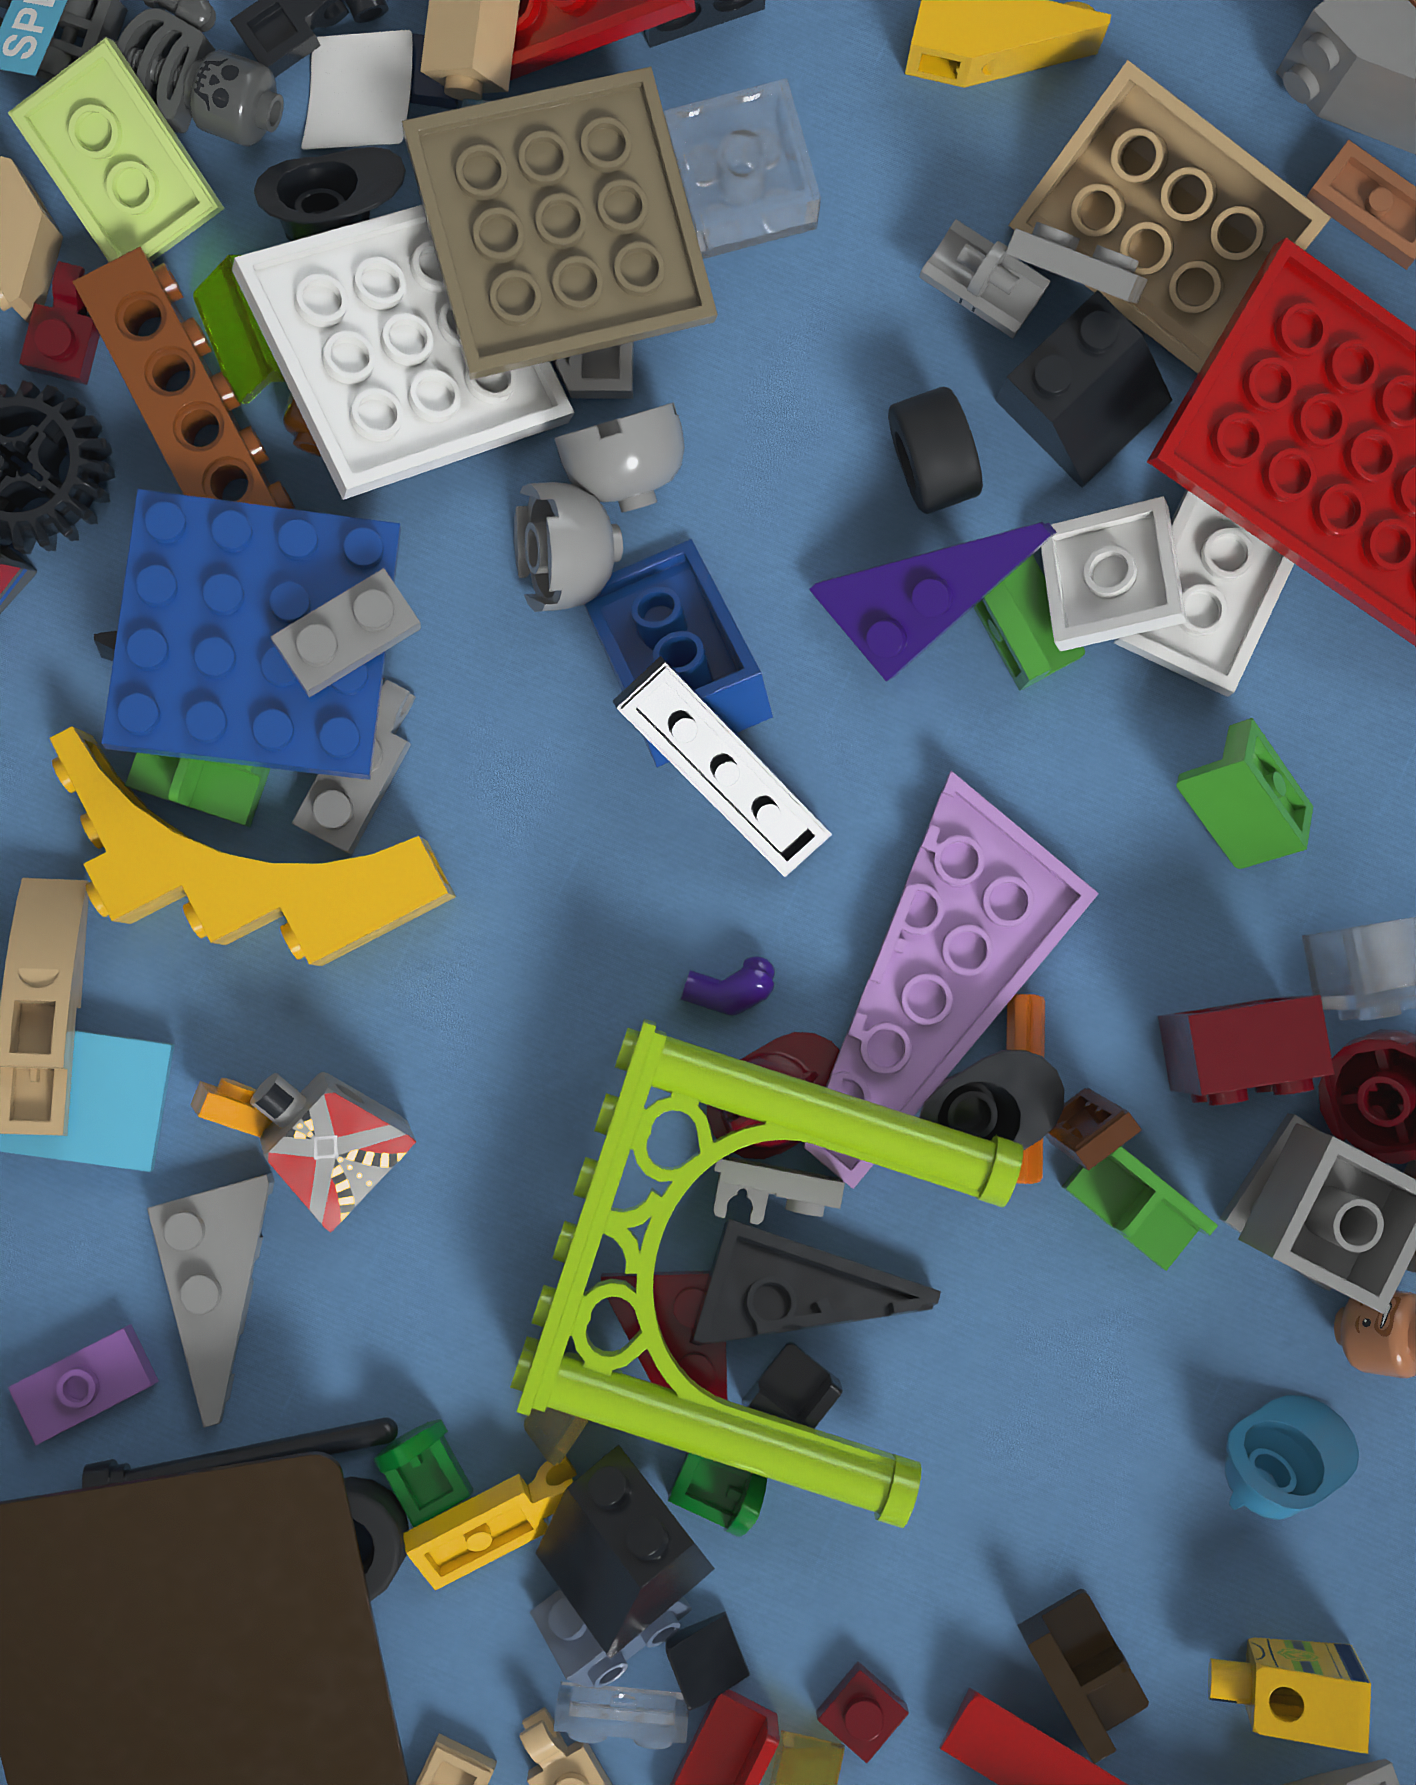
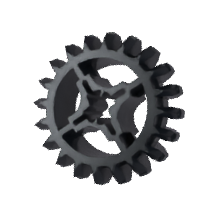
M22 380L15 394L9 386L0 384L1 550L7 549L12 543L14 549L20 553L31 554L37 541L46 551H56L58 533L63 534L70 541H79L78 530L74 524L80 519L91 525L98 524L96 514L89 509L92 502H110L109 493L98 486L99 482L116 478L114 469L108 463L102 461L113 453L111 445L104 438L98 437L103 431L102 425L94 416H85L86 407L78 399L69 397L65 400L64 394L57 387L47 385L40 393L39 388L32 382ZM30 426L22 435L5 437L19 428ZM68 444L70 464L64 483H62L59 477V466L67 455L63 449ZM15 455L24 463L31 462L33 464L32 468L43 476V481H38L29 473L24 475L20 471L21 467L13 462L10 457ZM33 499H50L35 509L13 512L16 507L22 510Z

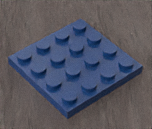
M137 489L101 744L105 749L371 780L386 651L309 698L274 646L271 636L383 568L395 584L401 535L400 523Z

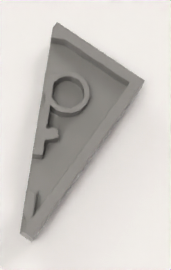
M272 1173L147 1208L204 1428L222 1422L225 1404L230 1399L235 1374H232L236 1350L239 1336L244 1332L254 1284L252 1279L254 1263L259 1258L263 1236H260L266 1205L268 1196L273 1192L275 1182Z

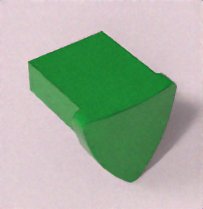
M442 1419L427 1422L403 1434L384 1447L373 1458L378 1470L384 1473L413 1528L470 1497L474 1490L444 1437L448 1430Z
M687 1452L668 1494V1501L724 1527V1531L736 1537H741L752 1528L759 1517L766 1492L767 1478Z

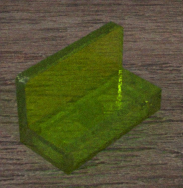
M227 255L194 291L193 298L221 371H223L230 382L240 404H248L270 382L286 381L232 272L234 258L241 255Z

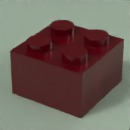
M1321 995L1280 996L1158 1016L1170 1091L1191 1094L1192 1103L1208 1102L1209 1106L1247 1101L1249 1100L1247 1088L1253 1087L1255 1093L1273 1092V1095L1307 1092L1314 1090L1312 1078L1335 1075Z

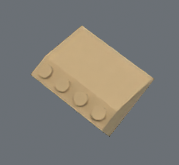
M1127 60L1008 226L1013 230L1017 228L1032 234L1036 222H1040L1080 238L1076 252L1092 257L1096 246L1100 245L1139 261L1134 274L1144 277L1148 281L1138 304L1125 301L1102 291L1100 292L1128 320L1198 374L1273 245L1287 237L1306 251L1332 217L1143 70ZM1085 285L1094 293L1097 291V289Z

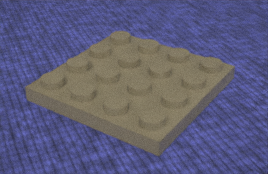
M651 66L402 121L403 135L470 380L715 322L718 314Z

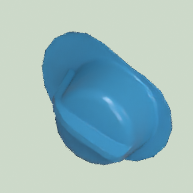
M1286 1395L1268 1402L1245 1419L1239 1421L1228 1433L1225 1476L1228 1486L1233 1492L1229 1500V1506L1233 1510L1246 1506L1250 1511L1264 1518L1275 1520L1292 1517L1302 1510L1316 1506L1345 1485L1356 1472L1359 1449L1354 1433L1339 1414L1326 1404L1307 1396Z

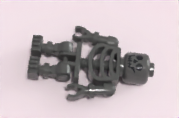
M0 0V7L8 9L12 0ZM68 0L57 24L64 29L60 40L51 38L36 74V79L45 84L104 38H108L116 43L174 132L186 133L193 118L200 130L249 147L259 142L267 131L272 133L277 129L284 108L283 97L277 93L276 80L271 69L259 62L226 50H216L205 37L203 32L209 31L216 21V12L207 0H143L145 5L152 9L139 13L125 27L119 40L118 37L128 12L120 0ZM0 17V26H1V24H2V22H3V20H4V19L1 18V17ZM77 36L85 39L82 48L74 45Z

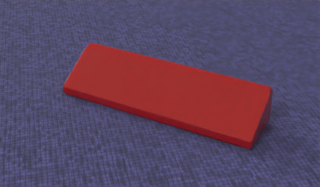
M969 1688L939 1747L998 1785H1128Z

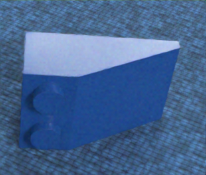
M692 539L613 572L599 596L584 605L622 691L656 659L662 656L735 733L773 718L762 673ZM641 733L656 767L669 763L670 761Z

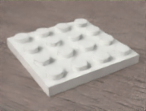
M423 205L234 258L232 272L343 500L569 423L575 413L550 361L470 380Z

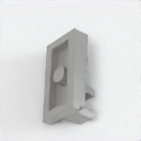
M725 1156L714 1164V1171L719 1172L713 1207L714 1214L717 1217L725 1218L728 1201L733 1196H736L740 1189L747 1191L746 1195L752 1202V1210L750 1212V1223L760 1224L764 1220L769 1194L786 1198V1210L805 1215L823 1217L825 1206L841 1208L845 1182L841 1178Z

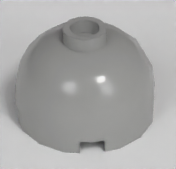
M674 402L554 438L561 464L569 481L595 496L599 502L618 501L621 513L656 503L657 498L654 490L674 479L682 465L685 449L682 425Z
M546 482L529 483L522 486L520 493L530 497L528 506H516L514 547L519 578H526L531 573L532 584L536 593L524 594L527 604L534 612L563 610L585 605L599 596L611 577L614 562H619L622 558L623 539L619 526L611 524L606 509L595 496L574 484Z

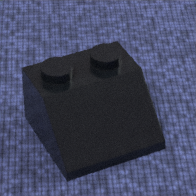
M1099 290L1086 300L1006 377L996 398V402L1081 488L1096 476L1173 401L1144 336Z
M619 1444L566 1488L535 1553L610 1659L715 1569Z

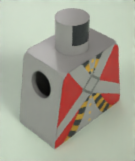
M325 1072L317 1074L301 1092L278 1073H274L257 1088L250 1100V1104L272 1121L260 1137L264 1157L321 1225L330 1233L417 1142L408 1121L401 1115Z

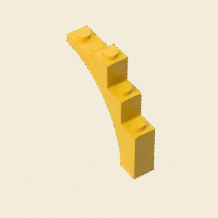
M71 726L49 738L58 757L52 759V765L57 777L68 792H77L87 812L80 816L85 833L96 848L101 849L104 847L106 850L105 853L85 862L83 865L91 879L85 885L89 899L98 913L103 917L109 915L111 921L132 924L187 896L190 902L183 905V910L196 935L201 939L207 936L210 943L228 945L285 916L288 923L280 926V929L294 957L297 960L306 957L309 965L323 966L456 897L428 841L420 836L371 855L322 864L268 863L226 854L190 838L151 811L129 787L125 786V783L117 775L91 734Z

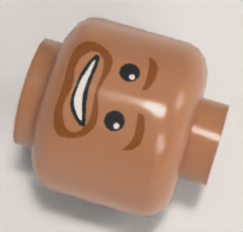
M1396 1290L1384 1314L1350 1297L1346 1306L1340 1308L1336 1314L1334 1335L1337 1343L1343 1347V1352L1351 1366L1365 1373L1397 1378L1415 1377L1416 1294Z

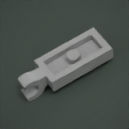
M389 680L385 681L381 690L371 780L318 774L292 824L346 853L353 854L411 746V743L395 734L412 707L416 696Z

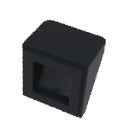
M726 1611L677 1631L665 1643L668 1660L689 1711L703 1706L750 1676Z

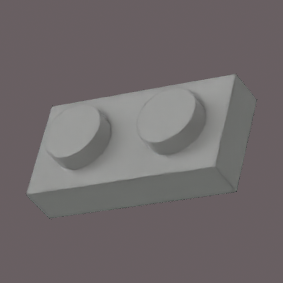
M383 568L272 635L271 639L310 698L419 631L421 624Z

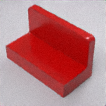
M730 1689L712 1699L670 1785H759L780 1742L777 1713Z

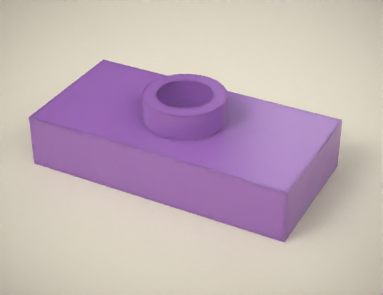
M130 1324L9 1386L8 1389L35 1445H38L159 1382Z

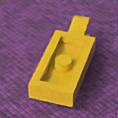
M565 1454L554 1456L539 1468L534 1480L527 1485L521 1475L517 1474L403 1533L405 1552L436 1591L544 1535L549 1526L548 1517L555 1513L566 1488L574 1482L572 1478L577 1475L576 1470Z

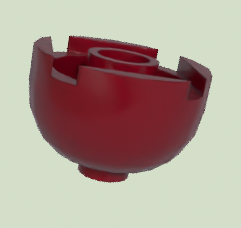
M1380 1029L1351 1040L1332 1058L1335 1075L1321 1077L1318 1085L1320 1111L1331 1133L1343 1142L1347 1139L1354 1147L1365 1151L1364 1153L1383 1163L1403 1164L1415 1160L1416 1034L1406 1030Z

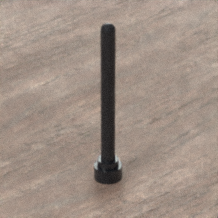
M384 1417L132 1469L128 1463L118 1464L115 1459L85 1465L82 1474V1488L318 1451L334 1455L391 1443L398 1435V1426L393 1419Z

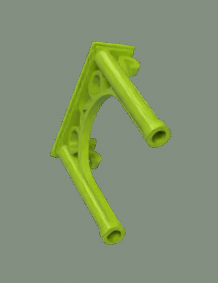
M644 1018L640 1031L627 1028L614 1067L626 1071L619 1097L606 1093L594 1132L606 1135L598 1161L585 1157L573 1193L574 1196L585 1199L577 1224L564 1221L552 1257L553 1260L564 1263L557 1288L543 1285L531 1324L543 1327L540 1338L526 1337L510 1386V1388L522 1392L516 1412L530 1416L532 1408L545 1412L546 1407L872 1511L874 1512L875 1520L904 1528L912 1514L919 1491L922 1472L919 1461L888 1453L727 1401L699 1386L678 1365L662 1336L654 1306L653 1277L660 1240L676 1205L695 1180L723 1157L752 1144L772 1140H793L814 1144L974 1196L977 1200L1002 1208L1008 1203L1016 1186L1023 1160V1145L998 1136H994L989 1141L669 1037L666 1032L656 1029V1022ZM651 1087L671 1093L669 1096L655 1100L648 1107H644ZM700 1102L762 1123L745 1126L731 1131L716 1140H712L707 1116L698 1104ZM671 1110L681 1111L689 1115L696 1125L700 1151L678 1166H661L653 1161L647 1150V1139L651 1135L652 1125L656 1118L664 1112ZM630 1149L634 1151L638 1166L647 1176L658 1182L670 1181L662 1194L651 1188L647 1197L636 1206L625 1209L612 1207ZM649 1219L641 1247L639 1248L638 1238L631 1230V1227L642 1225ZM603 1233L613 1238L623 1249L626 1259L625 1274H637L636 1289L625 1280L608 1279L596 1283L588 1291H585ZM608 1297H620L628 1301L635 1310L641 1328L625 1346L615 1351H603L595 1347L587 1334V1325L591 1320L593 1308L602 1299ZM569 1336L573 1337L578 1353L565 1352ZM647 1349L657 1369L672 1389L623 1374L618 1368L627 1366Z

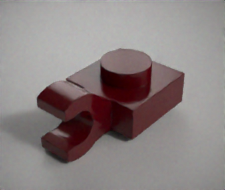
M58 261L52 280L53 307L34 303L19 364L28 371L84 385L88 384L100 334L92 318L86 316L87 309L72 282L84 276V267Z

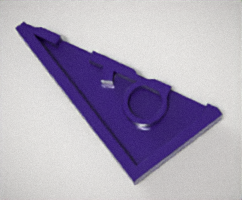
M1039 522L988 537L815 583L809 590L887 682L897 676L1057 532L1050 523L1044 524Z

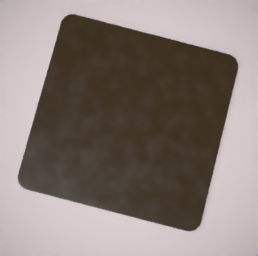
M314 1451L0 1501V1757L7 1784L409 1785L407 1768L344 1475L338 1461L329 1454Z

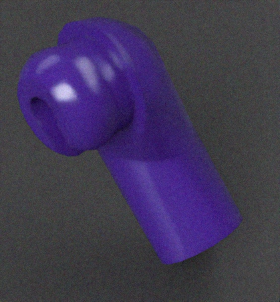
M753 956L744 960L741 970L724 980L690 970L680 1000L725 1015L735 1016L768 998L774 989L773 978L775 969L767 959Z

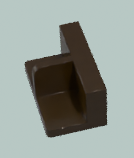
M1078 1589L1017 1626L1091 1760L1095 1764L1117 1751L1106 1731L1146 1709L1149 1701L1090 1596L1084 1589Z

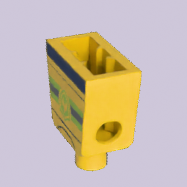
M1253 1637L1247 1641L1246 1662L1209 1659L1208 1699L1244 1704L1253 1732L1264 1736L1368 1754L1371 1682L1352 1645Z

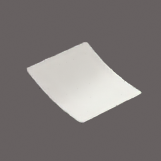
M410 30L317 37L321 46L311 52L310 97L301 148L308 150L400 144L404 137L402 121L407 120L411 91L412 32Z

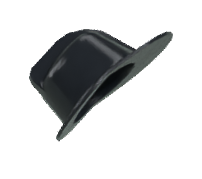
M378 147L354 148L319 157L285 160L271 166L257 179L254 194L257 204L269 216L280 219L286 238L291 242L369 220L370 210L377 208L392 198L403 185L406 169L401 157L391 150Z
M1001 1050L982 1058L962 1072L944 1079L933 1094L924 1102L919 1118L989 1141L994 1136L1002 1137L1022 1144L1023 1150L1041 1140L1056 1126L1064 1109L1065 1088L1057 1070L1042 1056L1026 1050Z

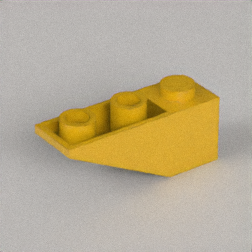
M921 0L905 74L965 88L1096 55L1110 24L1111 14L1095 11L1090 5L1076 1L1063 4L1049 0Z

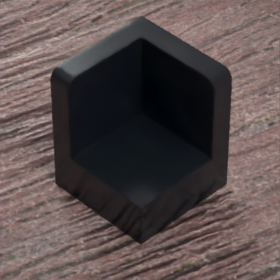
M788 1342L744 1396L742 1406L815 1429L841 1396L843 1389L838 1378L796 1344Z

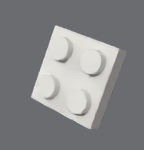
M1164 496L1051 524L1057 533L1041 546L1053 638L1059 651L1187 623L1169 507Z

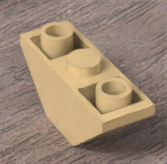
M0 156V308L2 311H6L12 307L29 324L34 303L45 305L63 235L31 182L12 159Z

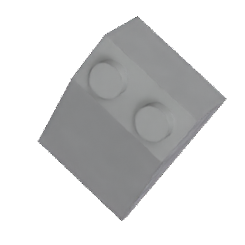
M1324 0L1313 9L1276 71L1283 79L1287 92L1297 102L1306 104L1317 117L1416 155V8L1409 0Z

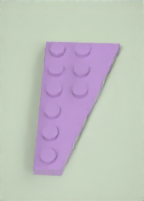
M952 771L946 778L826 1084V1088L912 1116L919 1111L924 1102L944 1081L1099 894ZM803 1143V1147L852 1189L855 1188L874 1165L873 1163L814 1144Z

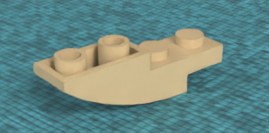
M22 878L10 931L0 1001V1134L67 1136L76 1009L81 1008L89 902L85 885L89 881Z

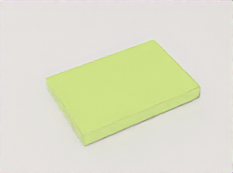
M104 38L8 112L108 262L138 247H141L151 262H153L225 209L116 43L111 39Z

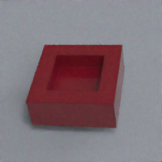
M858 1661L816 1710L817 1720L865 1763L871 1760L909 1714L907 1704Z

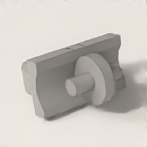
M957 219L949 228L936 251L926 262L919 278L1012 339L1050 284L1049 279L1020 260L1005 254L1008 248L1000 241L993 244Z

